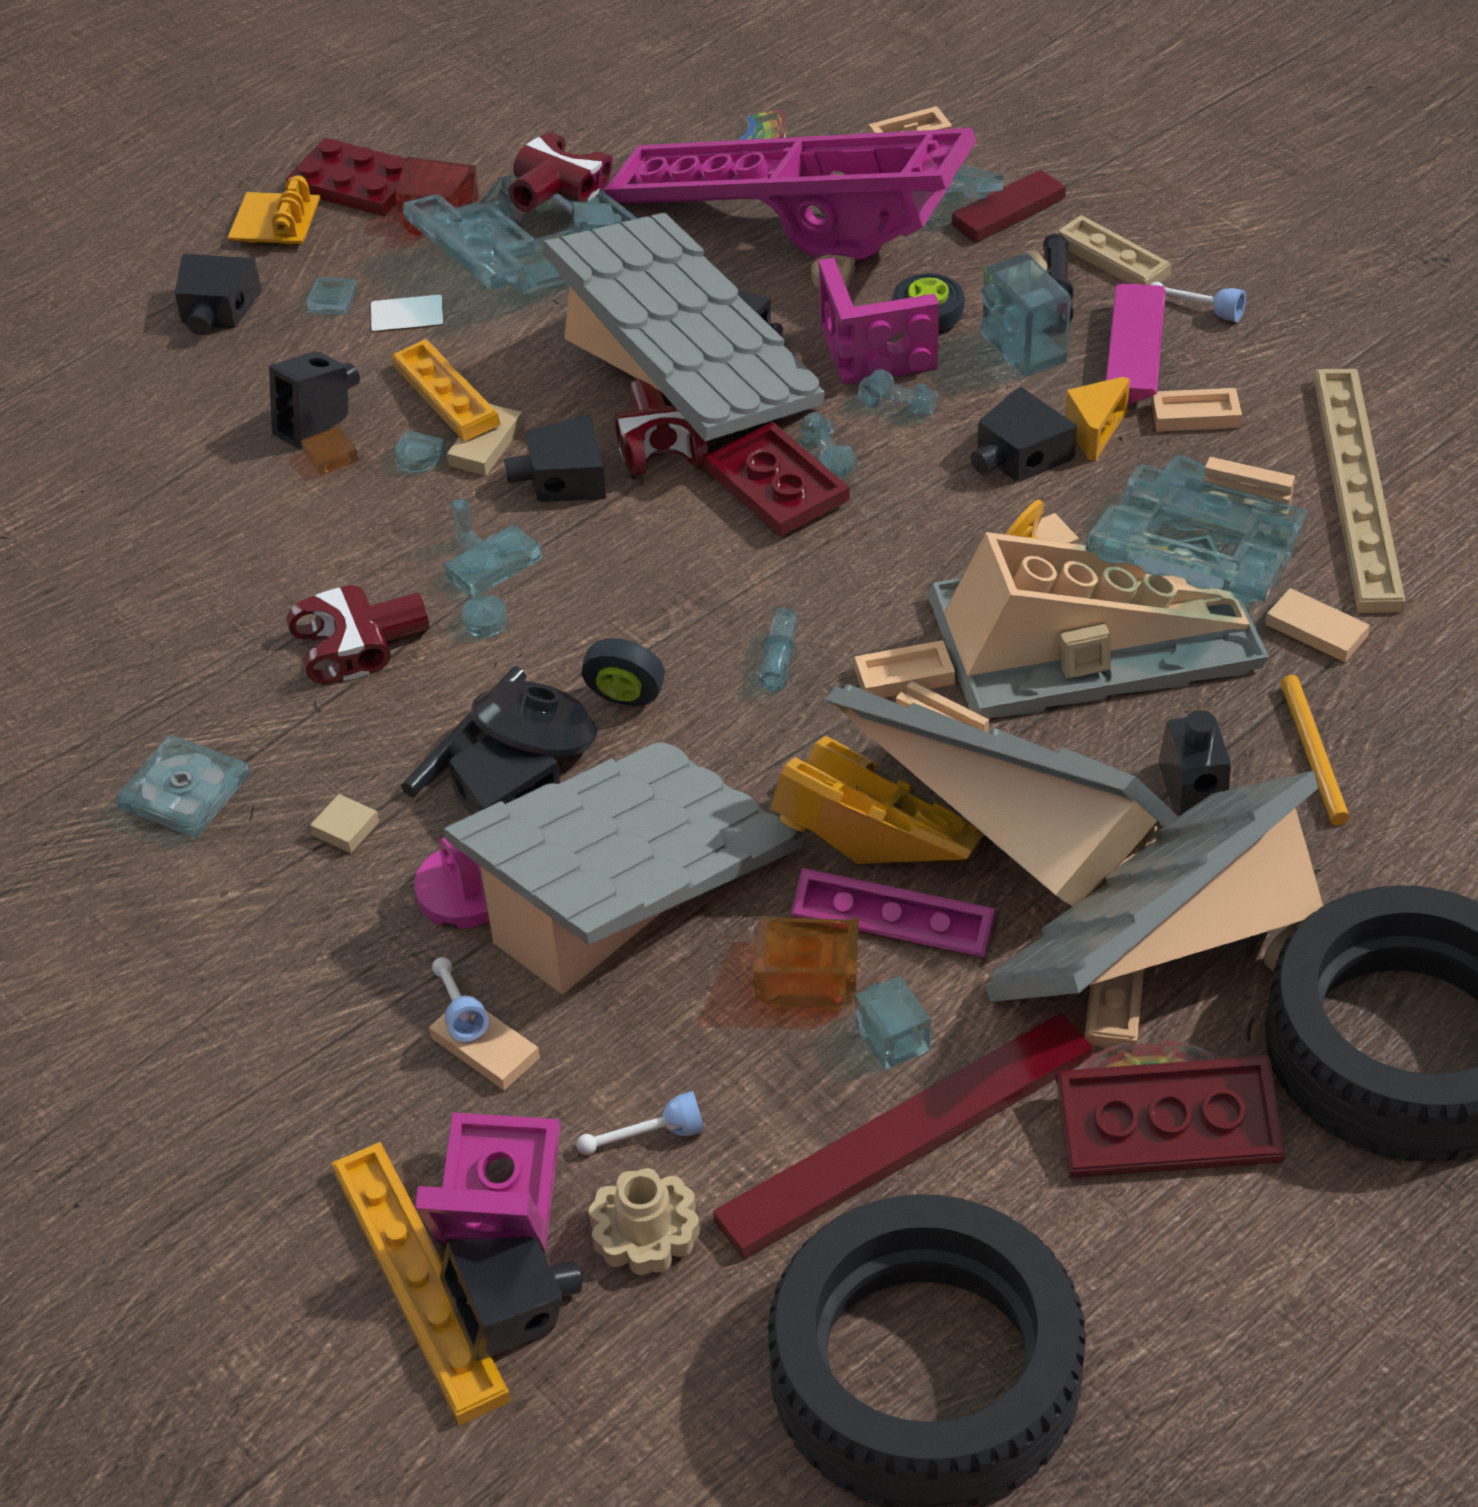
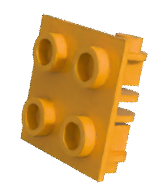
M299 175L287 180L285 184L286 191L283 193L246 192L228 235V241L282 243L284 245L303 244L320 201V195H310L305 178Z

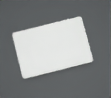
M441 295L371 302L372 331L443 324Z

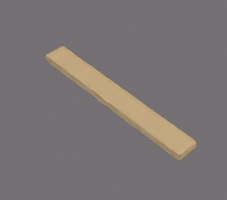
M1315 370L1314 385L1357 612L1403 613L1406 601L1358 370Z

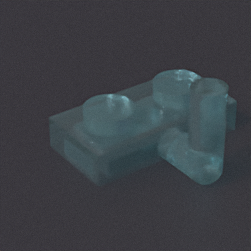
M962 164L946 192H964V197L987 198V192L1003 191L1004 175ZM936 208L928 220H936Z
M456 499L452 502L451 507L456 539L467 551L444 563L446 577L471 599L542 559L541 546L515 524L485 541L481 540L473 533L468 501Z

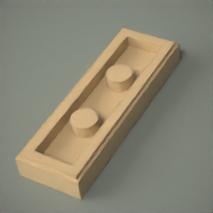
M1082 215L1055 232V234L1065 236L1064 241L1068 240L1069 252L1128 284L1150 285L1153 282H1161L1171 275V263Z

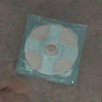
M170 734L115 798L118 808L197 838L247 779L250 771L246 762Z

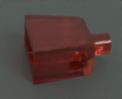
M407 157L396 189L400 222L409 233L417 236L423 235L427 228L442 231L452 230L479 199L475 165Z

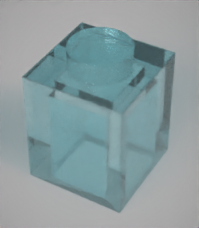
M901 975L884 983L872 984L863 992L855 995V1026L885 1070L930 1051L931 1018Z

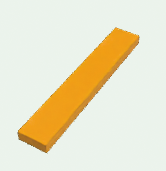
M378 1142L332 1162L334 1175L458 1426L511 1402L509 1391L491 1356L475 1361L440 1280L443 1262L382 1143Z

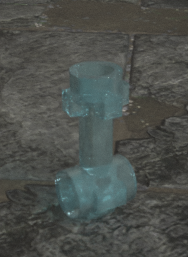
M882 369L875 370L870 377H865L860 382L858 388L859 400L867 407H877L883 399L909 405L910 411H913L914 415L923 417L925 414L932 415L938 403V392L928 389V385L918 383L914 389L895 385L892 375Z
M818 412L810 413L803 418L800 424L801 437L805 443L814 441L821 452L820 455L816 456L819 462L837 477L848 474L852 469L857 468V460L849 444L836 446L830 434L834 432V427L830 419L825 420L823 415Z

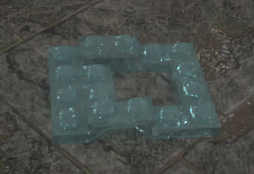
M514 174L499 178L481 201L457 208L439 194L403 203V217L489 290L502 289L507 285H512L522 295L535 293L540 289L557 284L567 283L544 257V240L557 237L561 239V236L587 230L591 232L592 229L617 223L621 225L622 222L638 219L602 190L584 204L556 194L547 201L554 200L582 222L584 226L534 239L516 224L521 222V211L514 206L508 192L510 184L518 179Z
M1139 464L1128 480L1120 505L1110 504L1089 533L1085 551L1097 554V557L1105 562L1115 564L1127 562L1141 566V569L1150 575L1166 576L1169 574L1186 579V582L1195 588L1210 589L1214 587L1230 592L1234 598L1241 601L1255 602L1259 600L1265 602L1272 587L1278 586L1293 556L1297 539L1304 528L1309 510ZM1164 520L1170 522L1171 526L1179 530L1194 531L1198 529L1212 533L1213 537L1221 542L1237 543L1240 541L1241 543L1232 557L1155 534Z

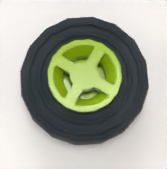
M925 273L908 277L896 286L892 301L929 294L936 295L939 302L938 332L953 327L961 320L965 307V297L962 287L954 279L941 274Z
M606 638L596 641L587 650L583 659L581 675L586 685L604 699L623 705L639 707L650 704L658 697L663 686L665 669L661 660L652 651L638 643L625 639Z

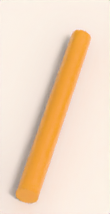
M1288 675L1281 680L1280 684L1312 771L1314 770L1329 819L1333 825H1343L1350 819L1347 807L1299 678L1296 675Z

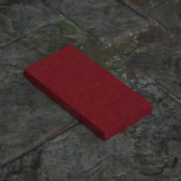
M1269 1056L1062 1070L1056 1073L1055 1079L1069 1178L1283 1163L1286 1157Z

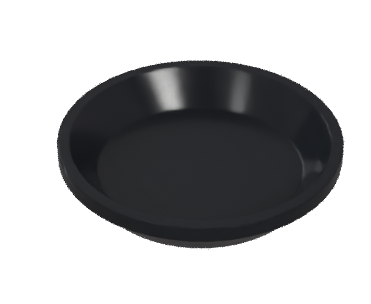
M528 681L500 683L490 690L479 694L474 699L471 707V716L481 730L504 744L532 753L552 756L580 754L589 750L594 745L597 736V728L577 699L559 689L540 683Z

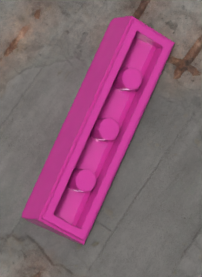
M1141 284L1116 285L1106 380L1119 377L1130 379L1128 405L1157 394L1166 295L1164 286Z
M802 868L790 916L985 958L998 913L995 908Z

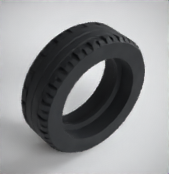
M1398 885L1365 889L1348 894L1320 907L1319 910L1306 917V920L1299 923L1294 932L1288 936L1279 952L1278 960H1276L1265 1020V1042L1267 1043L1268 1056L1271 1058V1066L1277 1074L1280 1084L1286 1089V1093L1297 1106L1314 1122L1339 1139L1366 1151L1410 1161L1451 1160L1478 1154V1066L1453 1073L1428 1074L1406 1071L1383 1064L1362 1053L1343 1038L1331 1024L1323 1009L1325 996L1337 986L1355 977L1382 971H1407L1429 975L1460 988L1478 1001V901L1454 892L1436 888Z
M917 1194L881 1199L856 1207L831 1220V1223L824 1225L817 1230L815 1235L809 1237L802 1244V1248L793 1255L791 1263L785 1267L781 1274V1279L775 1288V1297L771 1301L768 1319V1345L771 1388L774 1403L777 1404V1413L780 1421H782L788 1436L794 1439V1446L805 1456V1459L814 1468L821 1470V1474L829 1481H834L843 1490L855 1493V1496L861 1499L873 1501L874 1504L890 1507H969L989 1502L990 1499L1004 1496L1008 1490L1016 1489L1023 1485L1026 1479L1032 1478L1039 1472L1040 1466L1046 1465L1051 1460L1055 1451L1062 1445L1064 1435L1068 1434L1076 1415L1082 1384L1086 1331L1084 1330L1085 1320L1079 1295L1074 1291L1075 1285L1071 1277L1067 1275V1270L1063 1264L1055 1258L1054 1252L1044 1245L1043 1241L1036 1234L1027 1230V1227L1006 1214L988 1206L956 1197ZM914 1282L947 1284L965 1289L986 1299L1009 1318L1023 1339L1024 1364L1019 1381L998 1401L976 1413L946 1421L929 1422L901 1419L882 1413L864 1404L837 1381L832 1374L827 1350L830 1330L850 1307L881 1289Z

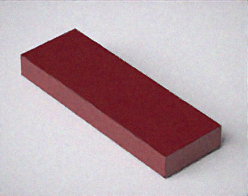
M1040 169L953 212L952 225L975 242H978L1064 199L1066 186Z

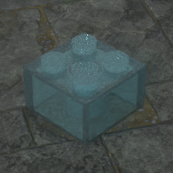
M1027 252L985 267L984 286L981 289L983 319L980 321V328L986 341L991 342L1003 354L1005 360L1010 365L1013 364L1024 377L1067 362L1071 295Z

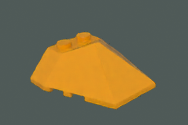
M826 735L815 743L806 762L795 757L785 764L780 774L770 807L773 811L781 814L780 821L797 831L805 832L807 829L813 831L856 864L968 859L985 836L972 823L940 803L934 802L931 805L912 795L911 792L914 787L904 780H898L896 784L875 773L878 767L877 763Z

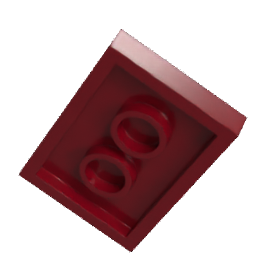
M324 138L286 177V182L289 178L296 175L302 176L308 184L310 195H320L321 200L386 216L423 174L421 162L371 150L367 147L340 142L336 139Z
M773 421L704 456V469L780 537L850 500V487Z

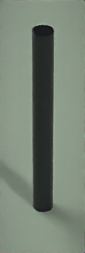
M514 666L496 685L508 681H525L527 676L521 668ZM471 711L401 784L402 790L408 796L416 797L451 760L453 756L450 754L449 748L456 736L464 732H468L473 736L480 729L474 722Z

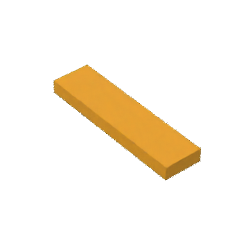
M427 339L391 355L396 370L464 442L501 425L496 410Z

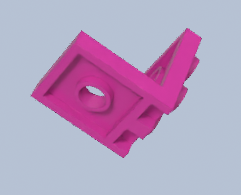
M835 258L818 260L820 327L842 385L938 369L939 302L935 294L854 307ZM898 333L905 334L904 338L899 342L888 343L893 335Z
M452 1112L442 1188L418 1186L415 1209L439 1244L447 1245L450 1239L474 1240L530 1236L538 1240L542 1251H546L561 1124L558 1119ZM501 1158L511 1160L515 1165V1169L510 1179L503 1183H492L486 1179V1170L493 1161Z

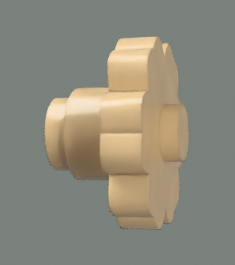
M650 1168L641 1169L637 1172L626 1171L621 1173L617 1180V1187H601L596 1193L595 1201L589 1207L590 1225L593 1228L592 1240L595 1251L603 1256L606 1263L611 1267H619L629 1263L630 1269L637 1275L648 1274L652 1271L663 1272L668 1270L671 1266L672 1256L682 1257L689 1255L693 1249L694 1241L700 1234L699 1217L695 1213L696 1203L693 1191L686 1187L677 1176H669L660 1180L656 1171Z

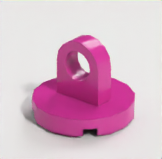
M445 837L438 841L439 850L426 858L416 872L414 891L420 911L433 923L441 926L445 922L455 924L456 928L469 929L488 923L490 920L481 866L447 842Z

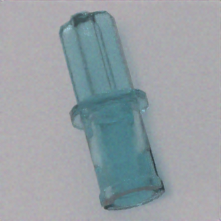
M779 607L775 610L770 634L761 644L763 661L758 675V683H763L762 687L769 691H780L786 687L790 662L797 654V645L793 640L798 614L794 609L787 610L784 607Z

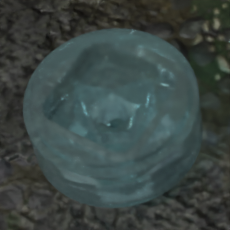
M477 596L470 599L463 606L464 628L473 636H495L502 632L508 624L506 605L503 600L496 596Z

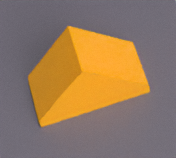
M1119 377L1067 390L1065 417L1077 425L1076 441L1087 459L1096 462L1127 413L1130 387L1129 378Z

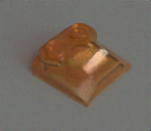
M759 916L753 966V989L757 999L775 1009L815 1007L829 1011L839 1010L853 1002L857 995L859 918L818 919Z

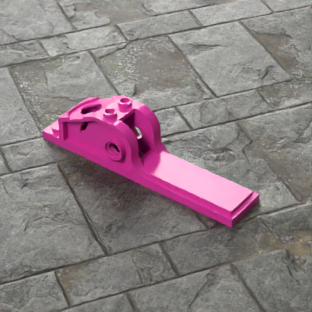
M972 128L638 145L604 190L609 202H621L622 204L758 199L776 212L790 240L803 252L816 258L825 255L853 257L857 261L882 249L881 245L902 234L906 237L923 228L977 141ZM834 171H840L845 175H834ZM810 206H816L826 215V218L816 216L812 213Z

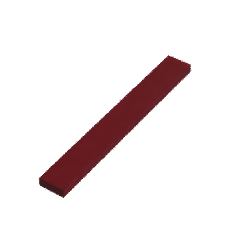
M1059 1013L713 1210L714 1222L744 1260L1055 1080L1057 1071L1072 1070L1091 1059L1093 1046L1062 1013Z

